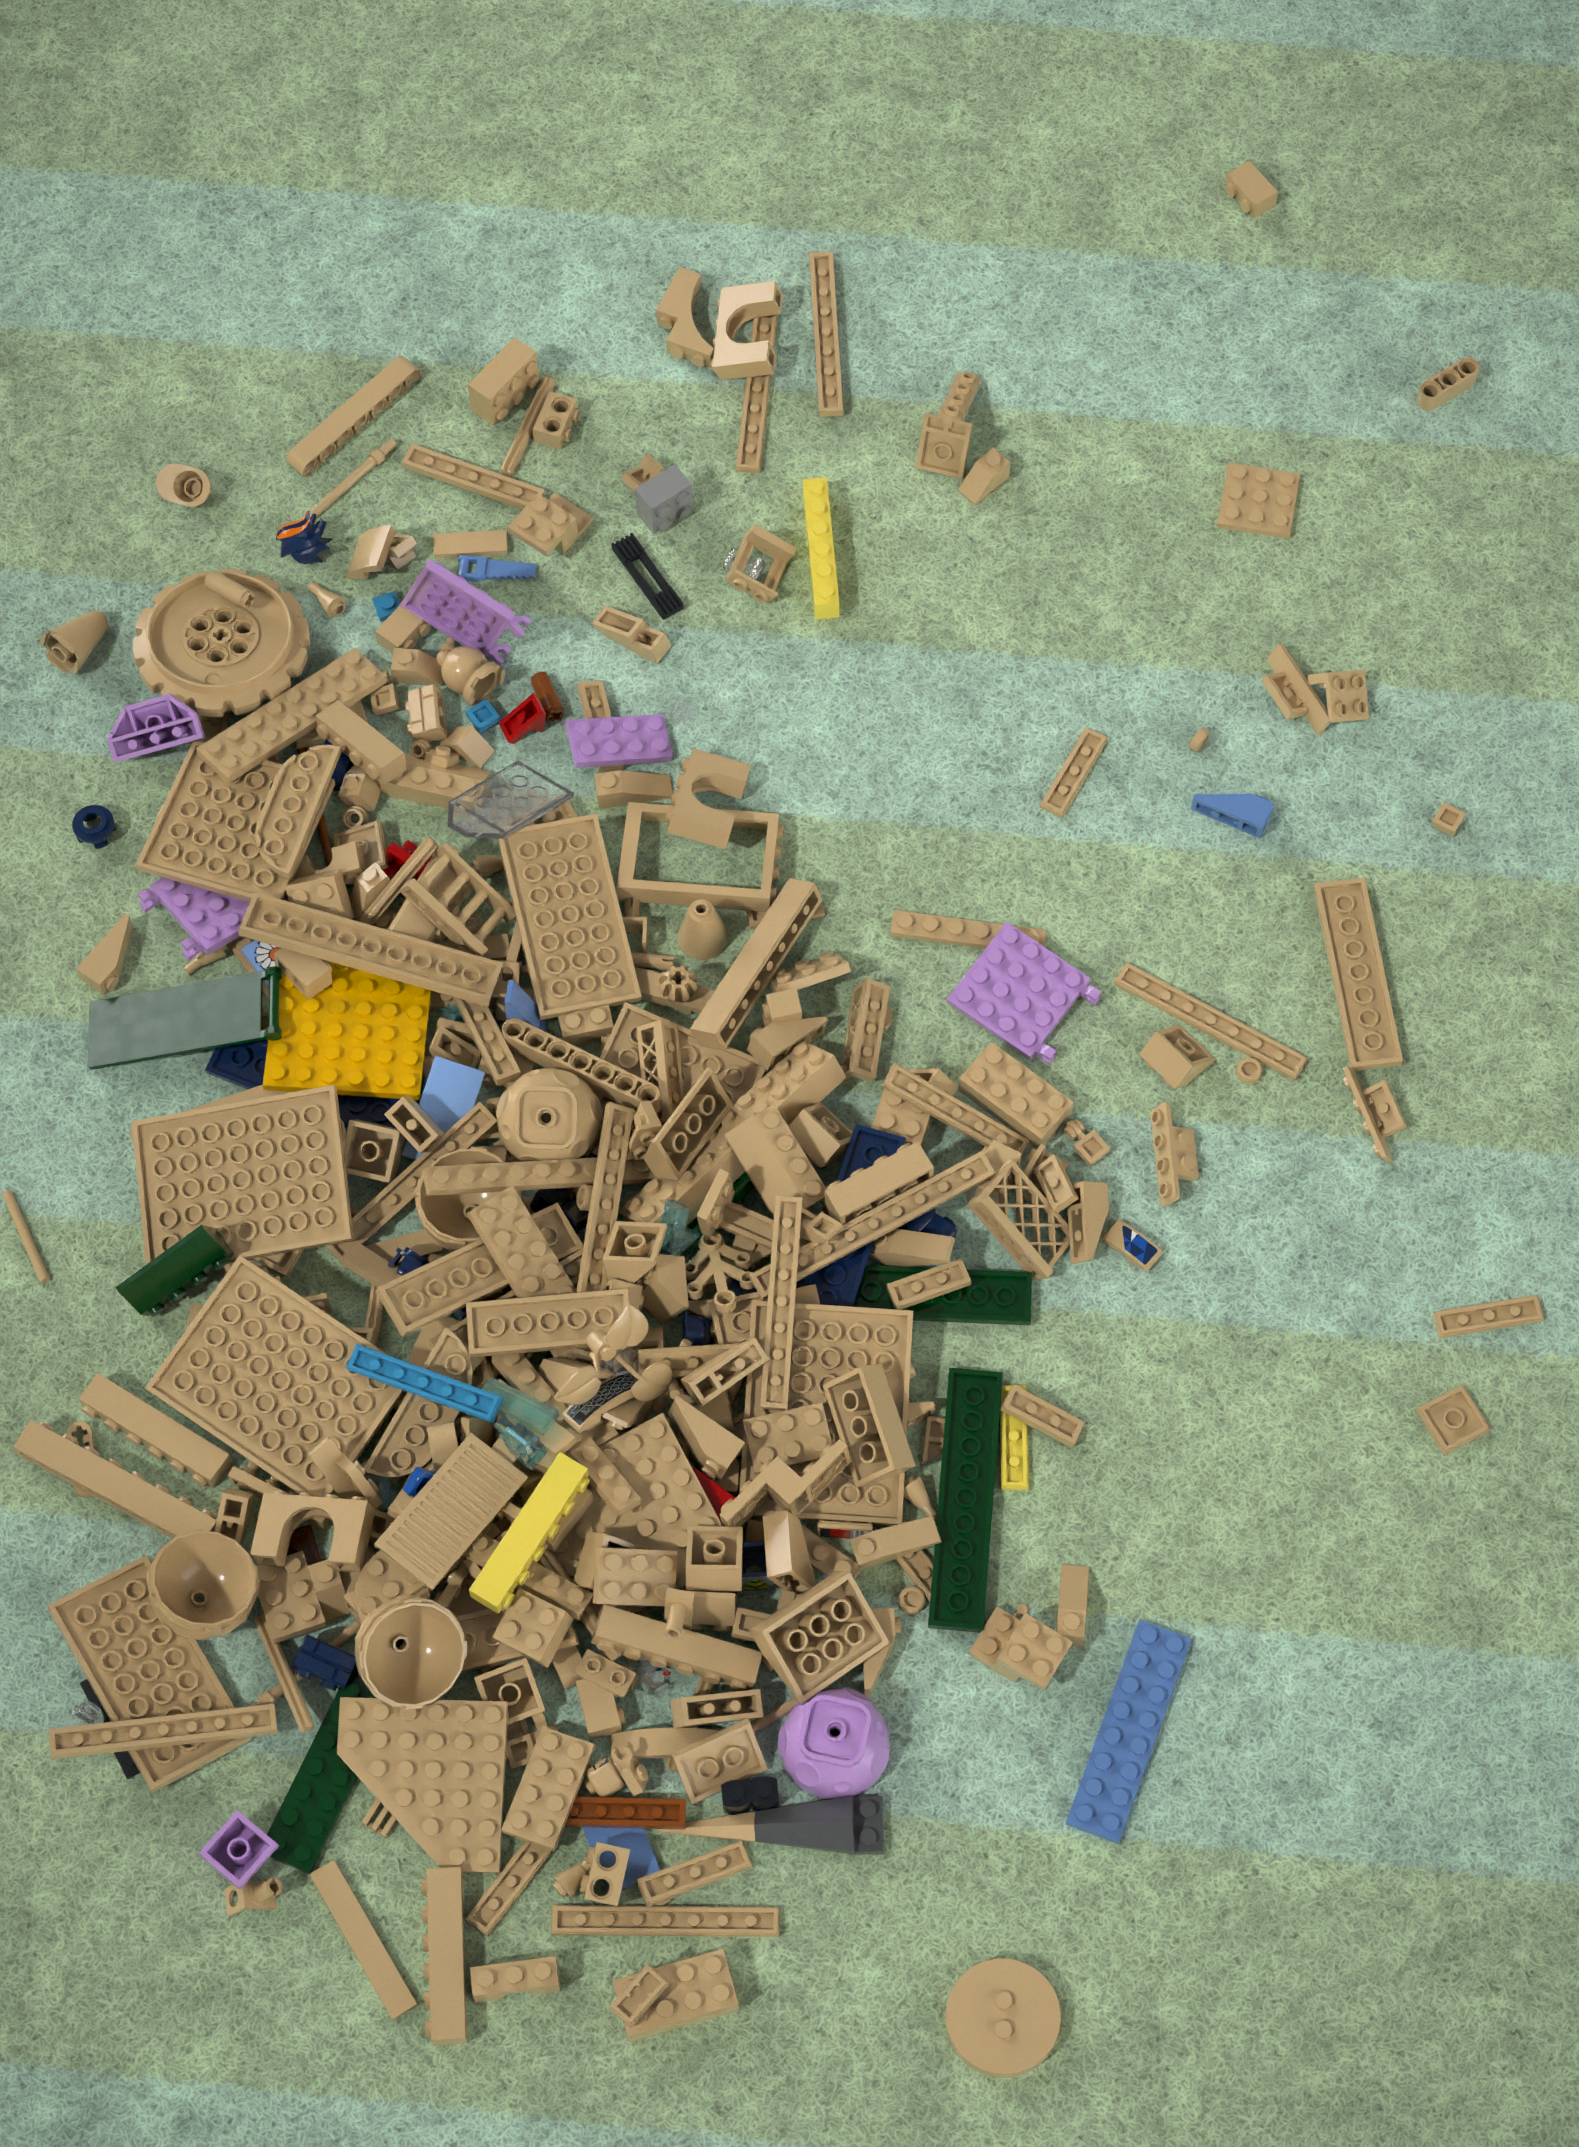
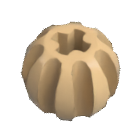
M672 965L667 967V972H662L659 979V989L663 996H668L670 1002L675 1003L676 1000H681L683 1003L690 999L689 996L695 994L698 987L696 984L697 978L693 971H688L687 966L681 965L677 968Z

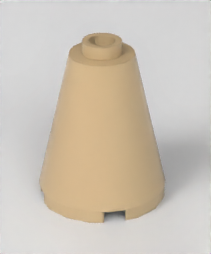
M91 610L46 632L40 638L41 648L46 647L48 653L45 656L55 667L64 673H67L68 669L72 672L71 675L81 669L107 631L108 620L103 613Z
M699 899L690 904L678 929L677 941L680 949L687 956L708 960L715 958L723 952L728 941V931L713 905L707 900Z

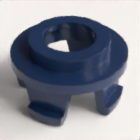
M89 805L80 809L72 821V828L79 843H92L95 849L107 846V838L116 830L112 813L100 805ZM97 815L101 817L102 822L95 829H88L83 824V821L93 820L97 818Z
M408 1247L404 1251L397 1248L396 1251L398 1253L392 1262H388V1267L394 1268L404 1256L397 1270V1273L402 1276L430 1262Z

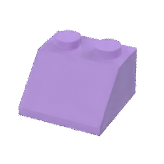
M237 1810L203 1847L199 1854L205 1863L219 1875L241 1889L279 1845Z

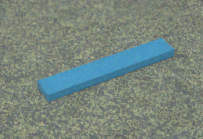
M359 1344L355 1345L346 1367L348 1371L492 1424L504 1399L499 1395Z

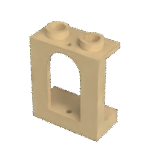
M754 524L745 533L725 581L732 584L735 589L752 595L755 600L769 603L777 596L778 592L775 590L787 562L794 556L797 548ZM753 547L773 558L763 584L743 573Z

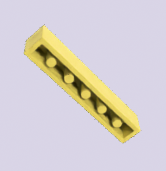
M827 477L803 479V503L815 619L838 618L839 594Z
M558 1453L470 1587L469 1593L471 1598L498 1614L502 1608L507 1609L515 1596L513 1594L514 1589L518 1584L522 1586L529 1576V1566L533 1561L536 1563L539 1561L545 1551L543 1545L546 1540L554 1538L560 1528L558 1522L563 1515L567 1517L575 1505L573 1499L578 1492L582 1494L590 1481L588 1479V1468L563 1453Z

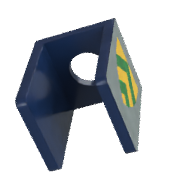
M765 1541L744 1542L742 1591L738 1592L774 1589L773 1581L767 1578ZM753 1565L759 1566L762 1569V1572L746 1573L747 1569Z

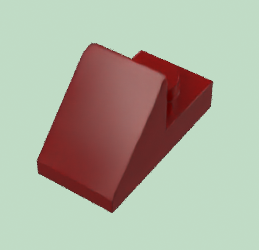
M532 693L499 722L508 743L515 744L530 730L543 732L546 712L537 695Z

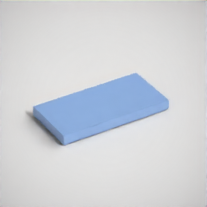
M435 1056L419 1103L420 1107L446 1133L474 1107L485 1072ZM407 1140L402 1156L416 1160L424 1152L419 1153Z

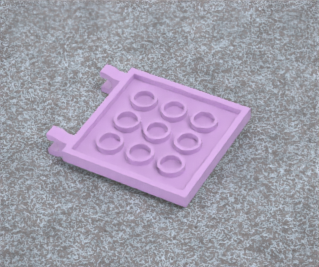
M431 559L428 560L400 604L401 607L463 646H470L480 650L499 666H501L504 659L498 655V652L507 655L511 650L509 646L504 644L494 645L503 631L508 628L520 639L525 631L518 624L528 627L532 621L526 616L514 617L516 613L511 611L506 604L497 602L489 597L484 590L475 588L465 578L451 573L443 564L434 562Z
M161 878L149 885L150 890L138 893V897L142 901L139 903L140 907L145 913L161 903L190 935L191 938L181 941V946L185 949L182 951V955L188 961L202 951L209 955L239 938V927L250 904L247 901L166 878ZM286 894L284 900L289 902L288 895Z
M1006 922L948 996L946 1003L1027 1059L1031 1060L1036 1055L1050 1065L1056 1057V1050L1048 1045H1043L1045 1040L1079 996L1095 1006L1101 998V991L1093 986H1088L1091 978L1009 922Z

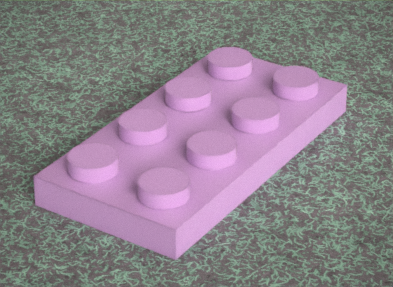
M663 714L567 720L565 724L575 768L661 763L672 761L673 758Z

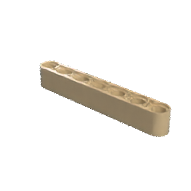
M398 356L295 445L287 454L286 462L304 477L309 476L308 473L312 469H317L325 462V458L329 454L333 455L341 448L345 440H350L360 431L359 428L361 426L367 425L377 416V412L381 409L384 410L395 401L394 398L398 394H403L412 385L410 384L414 380H419L421 370L404 356Z
M511 1018L503 1023L502 1034L510 1051L545 1068H556L572 1072L582 1078L594 1092L625 1107L634 1109L635 1112H637L641 1102L651 1098L653 1099L651 1103L656 1114L660 1112V1091L654 1084L520 1019ZM536 1044H540V1045H541V1046H538V1047H533V1045H536ZM563 1055V1057L556 1058L555 1056ZM579 1066H586L585 1068H582V1069H578V1068H577V1067H579ZM601 1077H608L604 1080L599 1079ZM623 1088H631L626 1091L622 1090Z

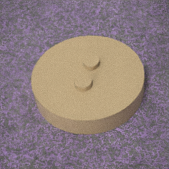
M1006 1958L991 1959L971 1967L957 1980L947 2001L945 2025L952 2048L965 2064L987 2076L1011 2078L1032 2071L1049 2056L1058 2038L1061 2025V2010L1053 1987L1038 1970L1018 1960Z

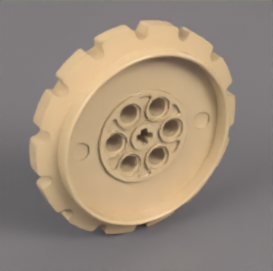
M219 570L221 574L250 589L255 594L252 605L247 609L241 608L209 590L204 584L205 578L209 573L208 571L186 576L182 579L183 582L176 586L170 584L155 595L152 599L154 607L144 608L135 625L137 637L133 638L135 664L137 667H140V677L147 688L153 694L161 692L162 696L171 693L188 707L196 710L199 716L223 717L224 713L233 712L235 715L248 713L259 709L262 702L266 700L272 701L291 688L290 678L299 677L308 660L306 649L310 647L308 622L306 618H303L302 607L297 599L290 592L281 593L280 584L265 576L258 574L252 577L243 570Z

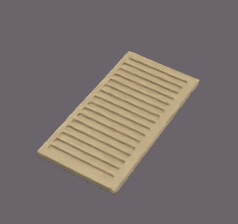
M470 1433L374 1545L433 1591L528 1480V1476L481 1441L474 1433Z

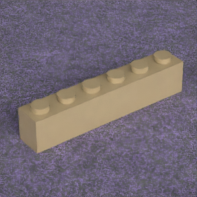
M99 1373L96 1374L78 1398L83 1407L82 1411L92 1419L99 1417L105 1421L103 1424L111 1431L117 1433L120 1430L127 1434L125 1438L136 1446H139L141 1443L148 1447L147 1451L158 1460L164 1457L170 1461L169 1465L179 1473L186 1471L193 1475L191 1479L202 1487H205L207 1484L214 1488L232 1464L231 1457L227 1452Z
M605 1604L599 1611L591 1643L597 1645V1648L602 1651L612 1652L615 1650L624 1653L623 1655L629 1659L639 1660L641 1658L648 1660L651 1665L659 1668L669 1666L677 1669L679 1674L685 1676H692L694 1674L703 1677L704 1681L712 1684L724 1683L730 1685V1688L735 1691L751 1690L756 1682L762 1652L682 1628L680 1638L671 1639L664 1633L666 1627L664 1622Z
M461 1867L427 1869V1878H422V1894L427 1895V1906L422 1908L423 1924L428 1923V1934H423L424 1952H429V1963H424V1979L429 1980L430 1991H425L424 1994L425 2009H430V2020H425L426 2038H431L433 2045L467 2043L463 1873Z

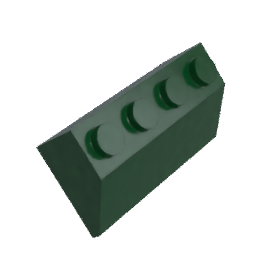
M200 1225L115 1288L140 1315H151L154 1317L165 1310L164 1305L169 1301H177L187 1293L185 1290L191 1285L197 1286L208 1278L206 1274L213 1269L219 1270L223 1268L224 1265L229 1263L228 1258L233 1256L234 1253L217 1228Z

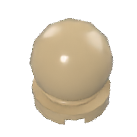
M461 646L450 650L444 657L441 665L444 683L451 691L463 695V700L470 706H475L485 699L490 700L493 696L489 693L495 689L497 684L502 686L505 678V671L498 664L488 662V659L480 650L470 646Z

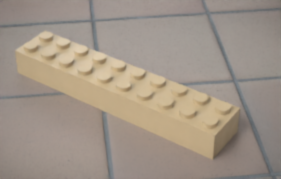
M804 1040L796 1045L782 1061L778 1062L769 1073L758 1080L756 1085L738 1099L680 1179L655 1177L648 1182L640 1192L628 1200L618 1211L623 1221L667 1223L668 1228L661 1249L664 1248L697 1217L719 1169L730 1173L732 1183L745 1172L725 1139L724 1134L772 1104H775L789 1126L804 1108L821 1102L846 1078L835 1056Z

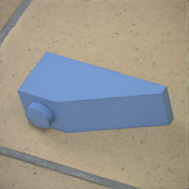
M1195 794L1191 805V810L1258 838H1261L1274 809V803L1263 796H1255L1253 794Z
M508 980L505 997L506 1019L517 1018L546 1032L547 1020H540L537 1004L514 980Z

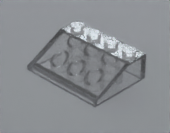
M517 760L450 800L448 804V827L465 837L506 839L573 798L574 792Z

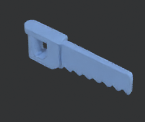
M458 556V562H460L458 575L467 581L480 582L485 581L487 578L489 580L494 578L497 580L501 578L504 580L508 578L512 580L518 578L521 580L522 578L529 579L530 577L535 579L536 564L489 560L487 557ZM470 563L477 564L476 570L468 573Z

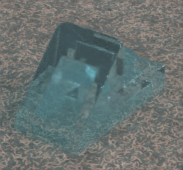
M666 1199L661 1223H667L668 1228L659 1252L663 1255L678 1256L700 1236L699 1232L686 1226L689 1207L676 1200Z

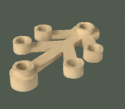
M714 1231L711 1238L706 1235L701 1236L699 1240L700 1250L689 1262L685 1263L686 1279H695L687 1285V1292L690 1299L697 1300L703 1296V1287L714 1276L717 1293L714 1296L715 1308L721 1314H730L736 1307V1297L732 1291L728 1290L724 1274L740 1281V1286L743 1289L754 1288L749 1278V1275L753 1272L743 1271L751 1266V1257L747 1252H740L725 1245V1240L721 1234ZM720 1255L735 1260L736 1267L722 1261ZM709 1257V1265L699 1275L698 1267Z

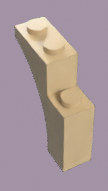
M679 267L656 309L657 323L665 329L672 328L666 339L667 353H670L676 359H687L698 367L706 366L711 368L710 361L714 356V348L699 334L692 318L694 302L702 287L701 274Z

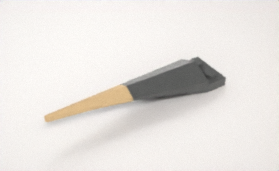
M848 1796L687 1822L685 1830L657 1829L661 1833L742 1840L855 1855L884 1854L882 1796Z

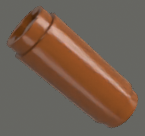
M546 672L534 674L531 677V685L546 712V718L551 722L561 719L564 716L563 707L550 676Z

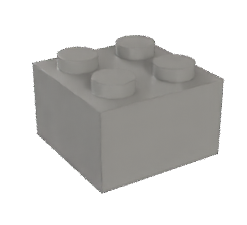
M675 464L635 488L637 515L653 534L658 531L667 530L674 521L679 518L684 519L688 517L693 510L692 484Z

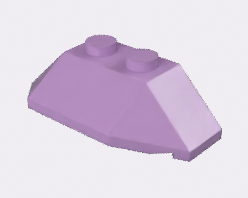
M170 693L125 706L112 731L109 733L107 742L114 763L198 740L204 738L205 735L197 712Z

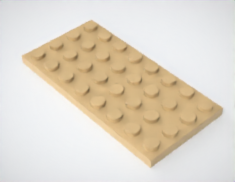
M597 814L498 831L497 840L540 1020L606 1005L613 1007L623 1005L625 1002L634 1003L641 1001L642 996Z
M147 1555L47 1605L48 1611L111 1722L235 1708L197 1641L177 1635L169 1627L162 1624L154 1614L147 1587V1573L151 1565ZM252 1737L131 1750L128 1752L151 1793L246 1744L252 1740Z

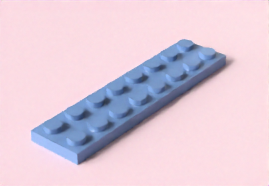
M1139 1619L1065 1825L1119 1844L1192 1638Z

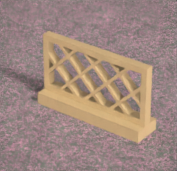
M1008 1159L979 1196L973 1197L967 1204L1025 1272H1032L1033 1281L1049 1278L1054 1271L1052 1266L1070 1245L1069 1225L1059 1213L1052 1210L1049 1201L1012 1159ZM1009 1170L1015 1175V1185L1006 1184V1173ZM994 1189H1000L1001 1204H996L989 1196ZM1007 1189H1015L1016 1204H1007ZM1022 1189L1028 1190L1031 1194V1204H1023ZM1008 1208H1016L1017 1223H1012L1009 1220ZM1023 1208H1032V1223H1024ZM1039 1209H1044L1047 1212L1048 1224L1039 1223ZM1024 1227H1033V1242H1029L1025 1238ZM1040 1227H1048L1049 1242H1040ZM1055 1227H1059L1066 1234L1062 1242H1056ZM1041 1246H1049L1050 1257L1047 1261L1041 1257Z

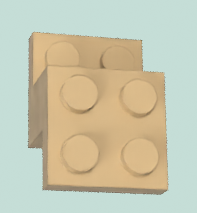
M555 492L549 499L537 493L508 525V532L547 557L553 549L564 554L593 522V517Z
M996 1606L968 1655L1013 1682H1016L1019 1676L1044 1691L1073 1642L1027 1613L1019 1620Z

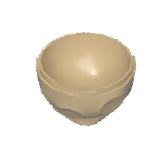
M544 1068L523 1074L503 1092L497 1105L496 1117L501 1141L517 1162L586 1158L598 1142L602 1125V1108L598 1097L582 1078L569 1071ZM545 1113L551 1115V1121L548 1123L542 1121V1115Z
M471 1147L470 1149H458L440 1156L429 1167L505 1162L499 1156L488 1152L487 1149ZM422 1175L417 1182L415 1191L416 1210L423 1227L427 1231V1235L433 1241L448 1250H458L481 1239L466 1213L501 1192L427 1196ZM521 1190L516 1191L521 1199Z
M204 1529L188 1530L185 1534L174 1537L158 1550L147 1573V1587L154 1614L162 1624L169 1627L177 1635L196 1640L223 1637L246 1621L257 1598L260 1582L257 1565H255L249 1553L236 1540L218 1532L204 1531ZM201 1598L203 1602L198 1603L194 1599Z
M414 1595L396 1597L369 1612L355 1637L357 1669L369 1691L380 1701L394 1707L405 1708L406 1710L423 1708L424 1705L436 1701L451 1689L461 1673L465 1657H467V1640L457 1617L451 1610L437 1602ZM399 1639H403V1644L400 1647H396V1642Z

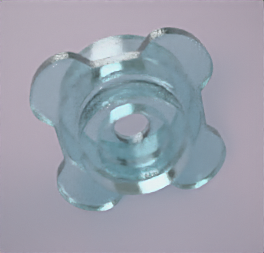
M447 1004L446 1009L438 1008L443 1010L441 1018L461 1022L462 1016L457 1006Z

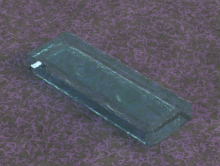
M492 1377L482 1387V1390L504 1398L498 1413L542 1435L546 1433L559 1417L557 1409Z

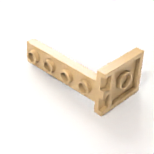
M958 372L938 416L925 413L915 468L955 478H963L973 424L963 421L979 389L982 377L976 376L971 372Z
M719 1169L697 1214L701 1233L711 1238L715 1229L720 1227L772 1250L774 1220L731 1202L735 1191L730 1173ZM800 1237L799 1248L812 1241Z

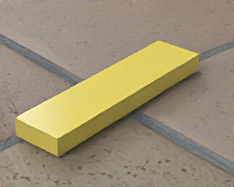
M1002 1385L1000 1409L1012 1385ZM1016 1385L1027 1391L1026 1385ZM1000 1410L1001 1490H1028L1027 1424Z

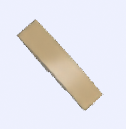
M635 967L642 1000L665 1008L667 1005L689 1015L691 1011L700 1014L707 1001L715 992L697 984L698 987L695 994L689 996L690 999L682 1003L681 1000H676L673 1003L668 1000V996H663L659 989V979L662 973Z

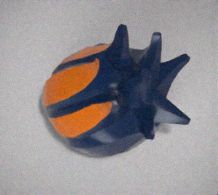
M307 511L304 518L283 524L276 534V540L282 542L280 557L283 558L291 555L295 561L302 564L312 562L323 563L317 554L323 550L330 549L325 544L333 540V538L322 537L327 522L320 518L315 523L316 514L313 513L310 517V511Z

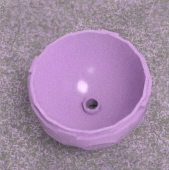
M846 1687L822 1689L803 1703L798 1701L780 1729L778 1751L788 1776L802 1790L823 1799L859 1796L872 1788L886 1768L890 1757V1734L881 1713L869 1697ZM833 1729H837L840 1731V1735L833 1737L830 1732Z

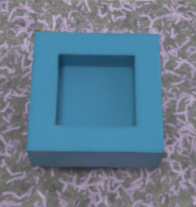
M396 591L372 598L380 622L385 621L400 606Z
M487 699L465 711L466 717L480 734L501 721L499 714Z

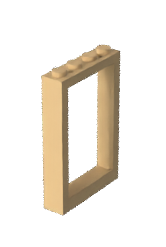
M628 802L617 881L618 901L631 898V902H633V898H636L642 903L690 906L695 900L704 899L709 901L714 908L768 911L777 895V888L773 887V881L778 882L779 866H775V862L781 859L782 845L777 844L778 839H783L784 824H779V814L718 809L736 815L733 823L734 828L767 830L761 889L635 880L634 873L641 820L666 822L665 818L669 806L674 808V806Z

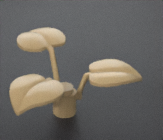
M627 1303L623 1313L614 1322L607 1334L600 1329L593 1331L587 1337L586 1344L592 1350L589 1356L593 1360L594 1367L589 1365L576 1371L553 1398L558 1402L571 1405H580L592 1399L601 1386V1381L597 1378L601 1373L598 1359L609 1361L613 1357L638 1379L631 1388V1392L636 1399L651 1401L662 1395L672 1380V1370L666 1363H653L640 1375L616 1353L617 1349L624 1350L626 1346H636L645 1338L648 1332V1322L643 1313L635 1306Z

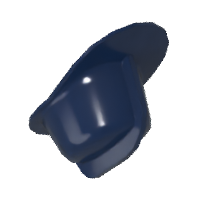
M687 1309L684 1310L682 1339L691 1341V1346L709 1345L711 1339V1320L706 1317L689 1314Z

